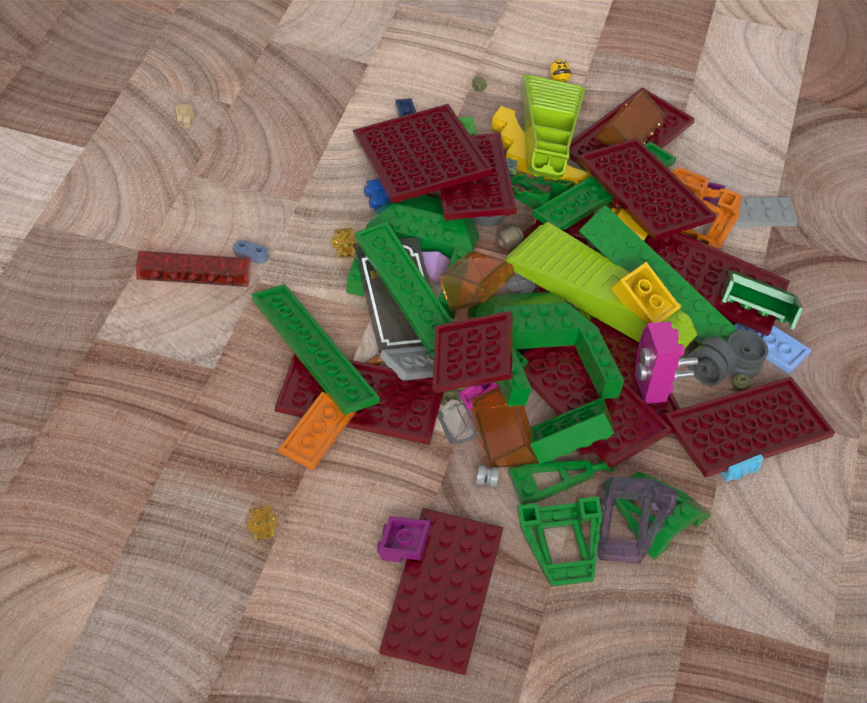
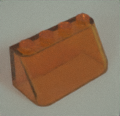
M643 90L623 105L595 138L606 146H612L636 138L644 144L647 141L646 137H650L655 132L654 128H658L663 123L662 119L666 114L648 93Z
M477 251L464 255L439 277L440 286L451 311L485 302L515 275L514 267L506 260Z
M499 387L472 399L474 407L472 408V413L478 421L476 427L482 436L480 442L483 449L486 450L485 460L489 466L504 468L533 464L538 461L530 446V424L524 405L507 407Z

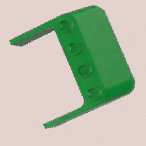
M728 271L721 291L722 302L726 303L728 301L733 303L737 301L741 303L740 306L749 310L755 308L758 310V313L764 316H769V314L776 316V320L782 323L788 322L790 328L795 329L803 311L798 296L738 272Z

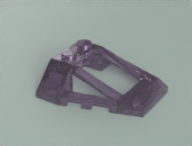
M612 476L600 484L596 493V497L599 496L602 512L600 538L597 547L599 559L640 564L652 546L654 537L663 529V523L667 517L672 515L678 492L651 478ZM616 498L643 500L637 541L609 538L612 510L615 506ZM650 505H652L653 509L659 510L647 533Z

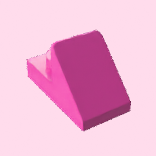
M487 383L466 387L459 392V395L466 408L471 410L485 399L493 404L499 385Z

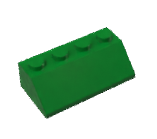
M601 397L530 427V446L540 464L552 462L556 457L569 455L580 447H588L593 442L600 439H608L614 434V425L604 398Z

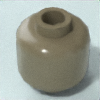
M511 225L499 231L497 243L501 249L504 248L510 252L523 242L524 235L519 227L516 228L514 225Z

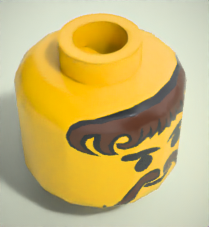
M558 59L549 67L552 80L565 83L570 80L572 73L567 61Z

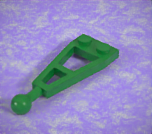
M589 460L536 463L509 468L508 474L521 505L542 501L594 478V472L601 470L614 472L618 465L610 469L603 461L591 465ZM572 470L585 471L571 478H569L567 471ZM558 472L562 482L539 491L532 473Z

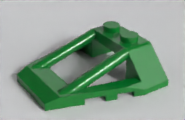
M509 172L512 185L518 183L529 190L528 192L525 190L520 192L517 191V187L512 186L514 197L532 209H536L575 186V182L564 179L550 181L544 180V176H537V179L528 178L527 174ZM530 183L551 186V192L542 191Z
M641 472L634 474L609 494L620 515L623 514L627 521L629 530L633 531L636 536L638 545L654 560L669 548L671 539L691 524L697 527L711 515L686 493ZM651 488L679 505L659 519L632 502ZM630 511L654 525L648 534L644 532Z
M599 496L580 498L575 503L539 507L538 503L517 506L520 528L551 587L594 581L596 554L600 538L599 532L602 523ZM590 521L588 553L580 524ZM572 526L582 561L552 564L543 529ZM532 529H534L535 532H536V536H537V539H538V543H537V541H536V538H535V536H534V534H533Z

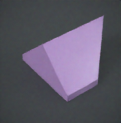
M416 252L418 253L421 265L430 278L441 285L445 280L451 260L440 252Z

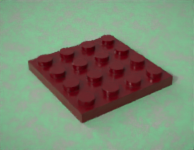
M511 311L436 326L433 390L435 393L512 379L513 315Z

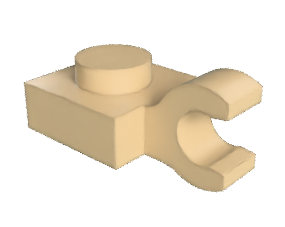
M175 105L177 121H183L184 128L191 127L190 120L194 119L192 105Z

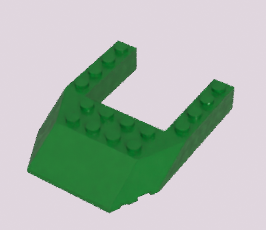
M426 195L405 199L398 203H391L388 200L374 212L366 228L387 221L402 245L408 246L417 252H440L451 260L438 300L450 318L454 319L479 239L474 218L444 220L441 199ZM359 246L347 277L346 293L364 297L368 283L362 258H366V255ZM365 260V264H366V268H367V272H368V276H369V280H370V279H371V275H370L371 273H370V272L372 271V273H373L374 268H373V266L371 265V263H370L369 260Z
M551 292L480 296L475 318L511 311L513 315L512 379L497 382L507 407L527 405L531 386L514 350L574 345L599 397L604 399L619 398L624 379L598 327L567 302Z

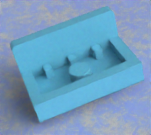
M760 454L730 466L727 471L720 474L728 482L733 479L738 480L750 472L755 473L761 467L763 456Z

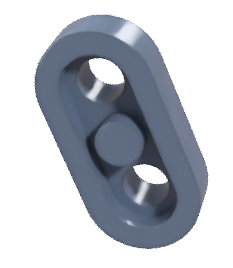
M245 240L237 241L233 245V253L238 258L257 264L264 263L269 258L268 249L264 246Z

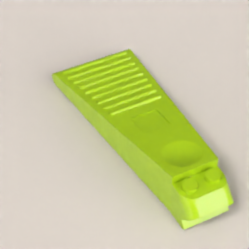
M523 74L522 98L527 171L531 172L532 175L549 177L552 180L562 178L566 170L569 148L586 87Z
M549 222L540 225L506 257L504 265L510 270L640 342L642 331L647 322L624 306L611 290L618 281L630 274L627 270L615 265L603 255ZM679 309L662 322L670 321L672 328L678 330V344H683L685 349L697 336V331L690 317Z

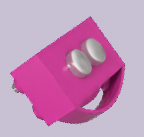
M670 321L647 323L642 331L634 375L642 399L646 404L667 402L668 395L673 393L672 381H676L678 378L694 377L693 370L676 372V369H679L680 366L698 364L697 358H679L684 355L683 344H678V330L672 328Z

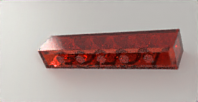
M139 251L136 262L137 280L249 287L251 274L250 258Z

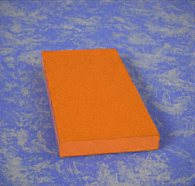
M321 392L279 447L278 453L313 471L355 415L356 411L344 415L328 394Z

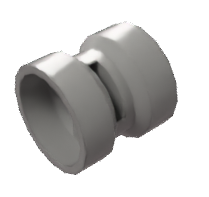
M479 464L476 485L489 484L490 487L496 488L499 467L487 468L486 465Z

